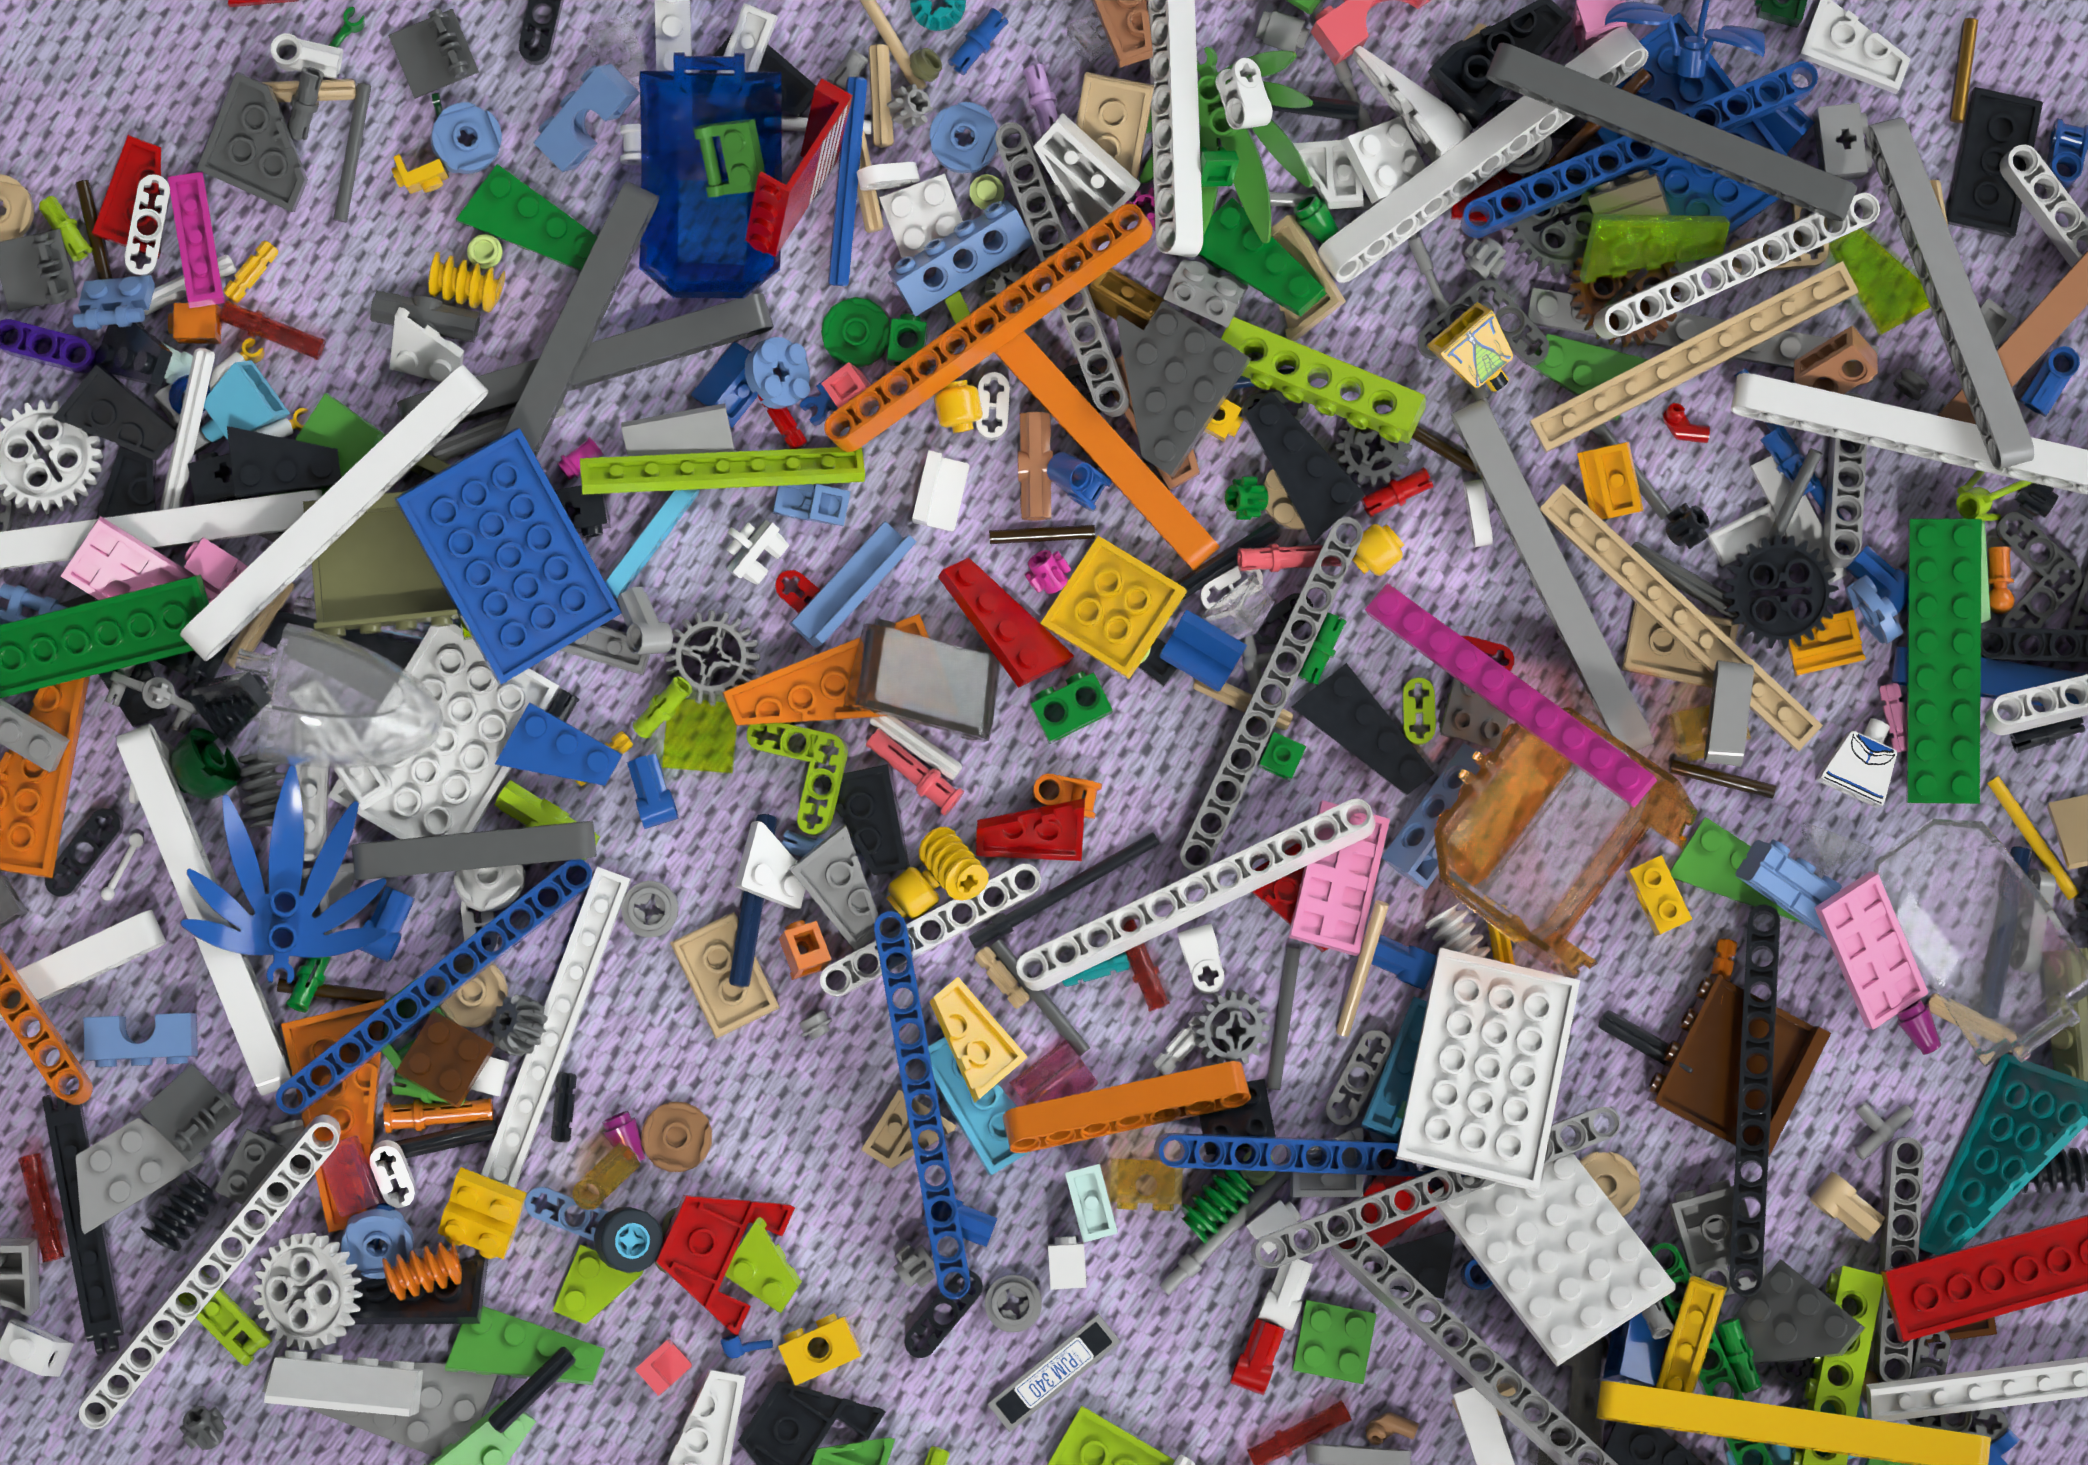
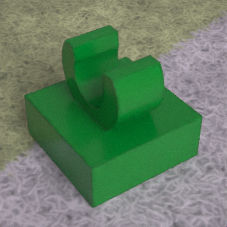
M1202 147L1200 152L1201 187L1232 186L1239 164L1237 152L1227 151L1224 147H1219L1218 151H1207L1206 147Z

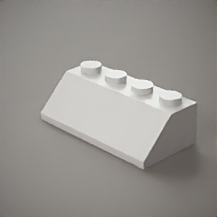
M286 1350L285 1357L279 1356L274 1359L264 1403L409 1417L419 1413L423 1370L414 1369L415 1362L393 1360L392 1367L378 1365L379 1359L357 1357V1363L342 1362L343 1355L321 1354V1360L307 1359V1352Z

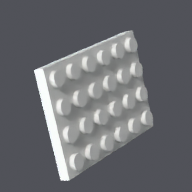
M455 624L443 627L431 626L360 743L391 788L392 793L364 811H361L358 806L357 814L399 839L474 832L512 769L511 767L495 765V762L526 707L531 702L546 711L560 686L530 668L502 685L498 684L469 632ZM339 778L328 797L348 808L355 800Z
M1440 948L1435 963L1395 1158L1537 1191L1540 1185L1580 980Z
M1573 1153L1543 1165L1540 1185L1537 1191L1496 1182L1435 1206L1556 1367L1675 1290L1676 1284ZM1467 1175L1462 1177V1180L1466 1184L1471 1185L1477 1177ZM1444 1186L1431 1195L1436 1198L1441 1196Z

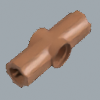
M1020 413L1018 482H1021L1020 508L1022 520L1039 521L1051 519L1052 481L1047 475V466L1053 457V450H1050V413Z

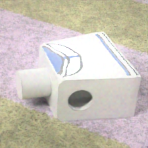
M1871 718L1863 735L1852 730L1847 732L1818 774L1816 781L1875 808L1882 807L1886 799L1897 756L1895 749L1883 744L1890 726L1880 720Z
M11 1317L0 1340V1359L37 1375L60 1377L75 1343L20 1319ZM55 1352L53 1360L48 1364L52 1354Z

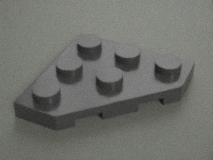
M236 72L197 170L290 212H295L308 178L272 87L240 72Z
M1782 1259L1776 1263L1764 1278L1760 1291L1756 1295L1749 1297L1733 1317L1739 1318L1748 1347L1753 1349L1754 1355L1752 1359L1754 1366L1760 1363L1799 1361L1813 1357L1843 1356L1865 1328ZM1719 1334L1717 1338L1722 1350L1726 1353L1722 1337Z

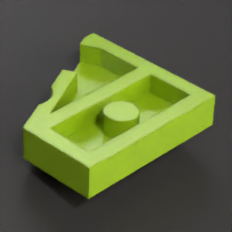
M759 1217L736 1250L725 1276L781 1314L802 1281L795 1269L787 1263L786 1255L780 1245L773 1243L765 1230L767 1224Z
M580 1244L552 1311L587 1324L633 1282L640 1278L644 1270L626 1273L610 1268L600 1260L596 1250Z

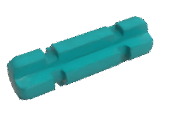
M1126 952L1118 954L1062 981L1063 985L1070 987L1079 984L1078 980L1083 979V982H1088L1111 975L1110 971L1114 970L1116 973L1127 971L1129 969Z

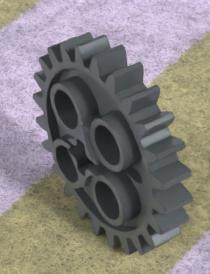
M1542 166L1539 167L1538 173L1541 172V171H1543V170L1541 169ZM1568 171L1565 174L1566 179L1572 184L1577 185L1584 181L1581 173L1578 171L1573 173ZM1526 173L1524 178L1522 177V179L1532 176V174ZM1538 184L1533 187L1536 196L1540 198L1551 196V190L1546 185ZM1595 189L1575 197L1574 204L1565 201L1544 210V216L1542 217L1533 215L1505 227L1504 229L1514 231V234L1507 240L1508 243L1518 242L1520 245L1515 251V255L1526 252L1528 254L1525 261L1526 265H1529L1534 260L1538 261L1537 272H1541L1546 266H1550L1551 276H1555L1561 267L1565 276H1569L1574 267L1576 270H1579L1574 264L1578 258L1585 259L1583 252L1587 247L1595 250L1594 243L1599 238L1607 244L1608 237L1603 238L1600 236L1588 200V196L1596 194ZM1506 198V201L1513 206L1506 208L1507 212L1519 210L1516 200ZM1582 206L1587 208V212L1575 214L1566 222L1558 221L1543 230L1533 231L1534 226L1548 223L1555 216H1565ZM1576 222H1583L1589 228L1588 236L1578 232ZM1545 235L1554 236L1558 241V248L1555 249L1548 246L1545 241Z

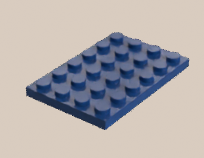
M1680 12L1673 16L1679 45L1684 42L1685 37L1696 36ZM1667 23L1660 25L1639 40L1649 55L1641 68H1644L1652 77L1635 94L1639 97L1676 112H1681L1736 88L1710 52L1703 77L1690 78L1677 74L1678 56L1672 55L1673 45ZM1637 70L1627 79L1622 81L1616 87L1621 89L1639 70ZM1738 102L1727 103V108L1733 115H1742L1744 113L1743 107ZM1703 115L1695 117L1696 120L1712 126L1708 117ZM1760 119L1728 131V133L1787 156ZM1604 127L1595 134L1602 145L1624 136ZM1633 143L1630 145L1634 155L1643 157L1648 154L1647 148L1643 144ZM1670 156L1628 174L1629 176L1648 170L1650 175H1659L1671 212L1670 216L1660 220L1680 245L1690 262L1697 259L1780 199L1676 156Z
M520 428L513 429L394 498L498 684L502 685L622 613Z

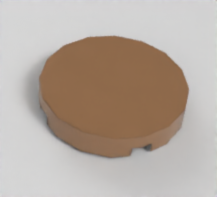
M669 1102L657 1107L648 1115L642 1128L641 1143L647 1157L655 1166L668 1172H685L697 1167L707 1157L712 1146L713 1131L708 1118L699 1108L686 1102Z

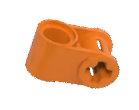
M1044 774L1035 781L1032 795L1034 800L1044 807L1082 799L1083 791H1086L1084 818L1095 819L1096 814L1093 812L1097 791L1102 789V784L1080 778ZM1051 781L1057 785L1058 796L1055 799L1046 800L1040 795L1039 786L1042 782Z

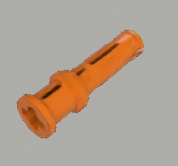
M492 1098L465 1100L459 1109L445 1102L425 1104L420 1099H416L410 1104L391 1105L390 1102H384L385 1132L389 1134L395 1129L415 1128L416 1131H422L426 1129V1125L493 1120Z

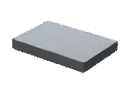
M725 403L621 422L627 456L735 452Z

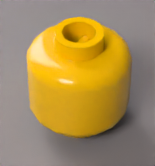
M967 380L952 382L934 396L939 424L945 428L952 427L953 434L973 430V422L982 418L983 412L978 390L975 386L968 385Z
M1372 524L1363 532L1362 540L1352 561L1364 575L1370 570L1374 575L1382 576L1403 558L1401 548L1404 544L1387 524L1383 527L1378 524Z
M909 867L888 885L890 895L886 898L904 919L909 916L911 919L916 920L939 902V895L935 889L940 884L927 869L921 873L917 868Z

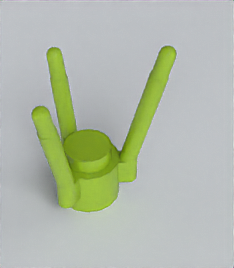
M1977 470L1965 485L1957 489L1959 494L1956 501L1957 510L1966 519H1982V521L2000 520L2002 518L2001 514L1987 513L1992 506L1993 500L2032 484V482L2020 480L1990 493L1982 487H1974L1985 473L1984 471Z

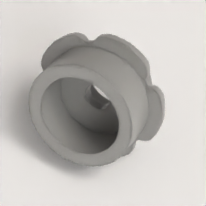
M824 1010L814 1013L798 1023L803 1031L800 1035L805 1037L809 1034L811 1040L822 1036L830 1031L828 1024L832 1021V1018H828Z

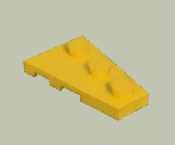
M959 977L929 1001L974 1103L1028 1058Z

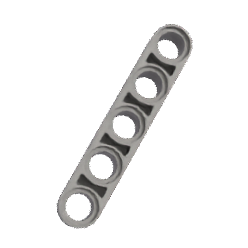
M1856 393L1846 394L1848 396L1865 399L1864 397ZM1829 436L1823 556L1825 560L1829 559L1830 562L1828 564L1831 567L1845 568L1859 554L1862 546L1867 445L1848 441L1855 447V453H1848L1840 445L1841 441L1848 440ZM1844 474L1849 476L1854 486L1846 487L1842 485L1838 475ZM1836 509H1846L1851 514L1852 520L1844 521L1840 519ZM1836 542L1844 543L1848 546L1850 554L1841 555L1836 551L1834 544Z

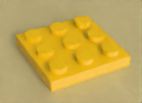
M1098 535L1044 616L1041 625L1122 676L1130 679L1187 593V590Z

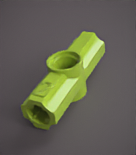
M512 780L504 786L494 804L502 812L525 824V827L576 822L569 817L570 814L545 798H538ZM594 832L595 843L597 846L600 836L597 835L596 832Z

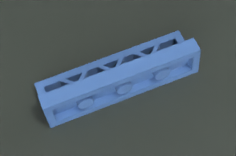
M884 521L789 624L814 648L822 645L915 545L916 541L910 535L903 538Z

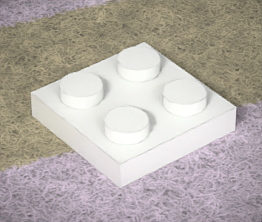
M1401 116L1350 135L1341 141L1372 204L1381 201L1426 168Z
M945 174L879 197L902 259L908 256L914 257L922 252L930 241L937 238H945L954 232V228L958 224L963 222Z

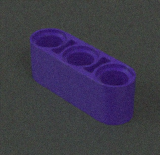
M12 319L0 321V349L11 356L75 373L84 374L93 369L96 361V350L86 340ZM11 330H18L17 341L12 345H5L4 337L6 333ZM44 339H51V350L46 354H39V343ZM80 347L85 348V359L79 363H72L71 356L73 351Z

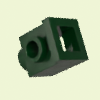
M1754 0V6L1759 7L1757 18L1795 28L1803 20L1807 0H1788L1785 4H1781L1777 0Z

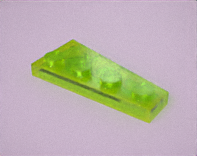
M1593 214L1580 279L1586 284L1595 282L1596 277L1611 274L1613 278L1627 275V271L1645 267L1647 270L1661 268V264L1677 260L1679 263L1722 255L1730 222L1726 216Z

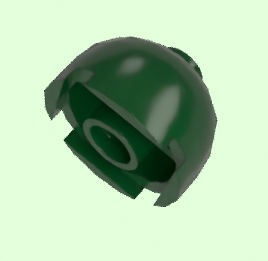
M196 727L177 743L171 755V769L181 792L200 799H214L224 795L238 784L236 781L241 778L239 763L229 748L226 747L225 754H223L214 742L218 737L204 728Z

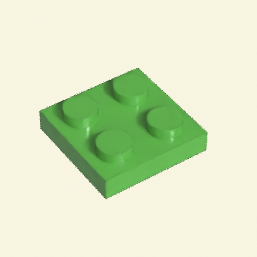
M1306 1300L1293 1371L1364 1384L1377 1314Z

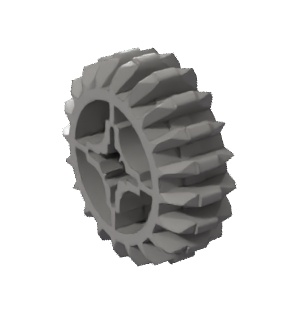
M709 610L708 621H703L700 612H697L694 615L698 624L692 626L689 620L685 618L682 620V623L687 631L684 634L676 628L672 631L673 635L680 640L678 643L672 642L671 650H675V654L664 656L665 662L676 663V666L670 667L666 672L668 676L679 674L680 677L684 678L691 685L692 693L697 691L695 697L697 704H702L705 695H709V704L715 706L717 703L716 695L721 694L722 700L726 704L722 692L737 687L740 682L743 684L749 682L750 679L745 677L746 673L758 674V668L749 665V661L756 662L760 660L759 654L749 653V650L758 646L757 640L745 642V639L752 633L751 629L747 627L738 632L737 630L740 628L742 620L736 618L729 625L728 612L722 613L720 621H716L714 610ZM715 630L714 635H712L709 643L705 646L688 645L699 633ZM726 633L730 634L738 642L741 650V661L733 659V657L724 653L723 646ZM716 647L718 649L717 655L721 656L723 661L713 662L712 666L708 668L706 666L707 660L703 659L700 654H711ZM684 655L692 657V659L701 663L699 683L692 680L686 673ZM719 670L737 671L727 682L716 686H709L714 675Z

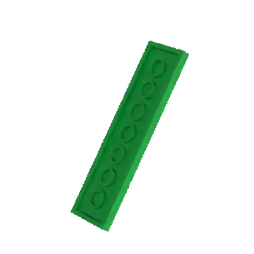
M1908 519L1906 803L1980 804L1982 519Z
M201 574L1 624L0 698L193 651L192 647L180 636V633L209 604Z

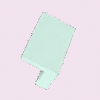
M1096 1164L1066 1172L1065 1175L1083 1243L1118 1234L1101 1165Z

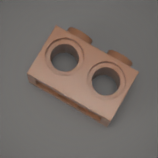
M1853 325L1794 361V381L1797 384L1844 395L1859 384L1864 385L1878 374L1877 353Z

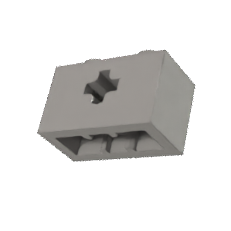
M1860 103L1817 107L1812 117L1815 122L1813 125L1819 169L1844 180L1862 179L1868 172V168L1872 167V154L1870 147H1865L1864 134L1868 132V121L1866 113H1861ZM1840 136H1843L1845 142L1851 143L1845 150L1842 143L1836 142Z

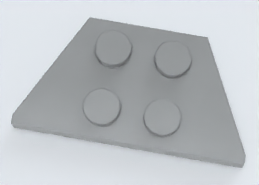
M136 1118L77 1154L76 1167L81 1229L84 1235L184 1174L186 1170L189 1171L202 1163L204 1159L198 1154L189 1162L153 1126L140 1118Z

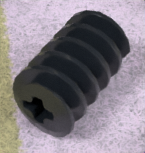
M2070 1148L2066 1154L2065 1150L2062 1149L2021 1189L2022 1193H2027L2030 1183H2034L2037 1193H2041L2044 1183H2048L2051 1193L2056 1192L2058 1183H2062L2066 1193H2070L2072 1183H2076L2079 1192L2084 1193L2088 1182L2087 1150L2084 1148L2080 1154L2077 1148Z
M187 1170L184 1173L190 1182L188 1184L180 1181L175 1183L181 1193L179 1195L167 1193V1197L172 1203L171 1206L160 1203L157 1206L163 1216L161 1218L153 1215L148 1217L154 1227L152 1229L140 1227L152 1240L173 1251H179L182 1247L177 1238L183 1240L190 1238L191 1235L187 1227L197 1229L200 1225L195 1215L206 1217L209 1214L204 1204L215 1206L218 1202L213 1194V1190Z

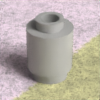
M1275 10L1273 13L1264 11L1257 29L1256 38L1263 40L1265 45L1283 51L1296 52L1297 48L1304 49L1310 29L1304 28L1305 20Z

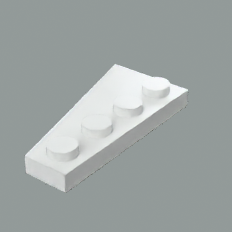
M709 1369L666 1465H730L746 1376Z

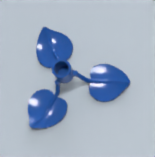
M1703 0L1696 36L1685 37L1684 42L1680 45L1673 17L1670 13L1663 12L1664 8L1662 6L1638 1L1623 2L1614 6L1605 18V25L1613 22L1644 25H1663L1667 23L1673 45L1672 55L1678 56L1677 74L1684 77L1699 78L1705 75L1706 61L1709 60V52L1714 41L1736 46L1762 57L1765 55V35L1760 30L1726 25L1721 29H1708L1704 32L1710 0ZM1703 33H1704V37H1705L1706 39H1708L1707 42H1706V44H1705V39H1703Z

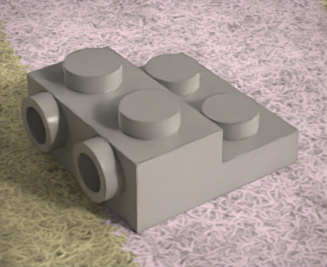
M1184 258L1174 272L1163 299L1228 328L1245 296L1248 286L1241 284L1233 276L1221 275L1208 269L1201 262L1189 261Z
M1729 1179L1708 1185L1710 1192L1696 1195L1695 1189L1675 1194L1676 1201L1668 1203L1690 1273L1730 1263L1734 1185L1730 1184ZM1744 1200L1740 1204L1739 1211L1744 1217L1750 1218L1746 1201ZM1743 1235L1738 1240L1737 1247L1744 1254H1752L1757 1250L1758 1242L1753 1235Z

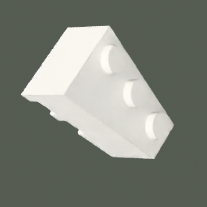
M1063 113L1033 146L1055 185H1058L1068 202L1067 206L1071 213L1075 214L1084 232L1124 205L1141 184Z

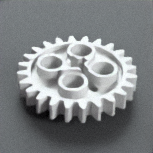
M40 400L38 410H33L29 403H25L24 414L21 415L16 409H12L14 420L0 419L4 427L3 431L0 430V490L5 489L3 497L6 501L16 496L15 505L18 509L28 502L31 513H35L38 505H42L45 513L49 514L52 504H56L62 512L64 511L63 501L69 500L71 504L76 506L75 494L80 493L87 497L89 494L84 485L86 483L90 485L97 484L91 472L102 471L101 465L94 461L103 458L102 451L95 449V447L101 444L99 437L91 436L92 434L68 423L52 419L60 409L58 401H54L51 409H46L43 400ZM46 429H58L59 432L55 438L51 440L41 438L42 433ZM28 432L33 433L44 453L50 457L53 466L63 478L61 482L55 480L44 460L39 458L35 447L26 437ZM20 446L28 448V452L24 457H11L12 451ZM67 456L78 458L77 463L70 468L61 467L60 463ZM36 475L48 477L46 483L42 486L34 487L30 485L31 479Z
M301 1233L291 1235V1238L280 1239V1246L269 1248L272 1257L261 1258L260 1260L266 1270L255 1272V1275L262 1279V1284L253 1286V1289L261 1292L262 1296L254 1301L255 1305H263L264 1310L258 1315L259 1319L268 1317L270 1321L265 1328L266 1331L277 1329L275 1340L287 1339V1347L299 1346V1350L311 1348L314 1350L324 1348V1345L335 1344L336 1337L347 1334L344 1326L355 1324V1321L349 1314L358 1312L361 1309L353 1303L354 1298H359L363 1295V1293L354 1290V1285L362 1281L361 1278H352L351 1275L357 1268V1264L347 1265L346 1260L350 1255L349 1251L338 1253L340 1243H329V1236L327 1235L316 1236V1233H306L304 1235ZM307 1260L310 1262V1272L307 1269ZM284 1284L287 1286V1296L284 1292ZM328 1287L330 1288L332 1294L331 1300L328 1296ZM305 1311L308 1313V1323L305 1320Z

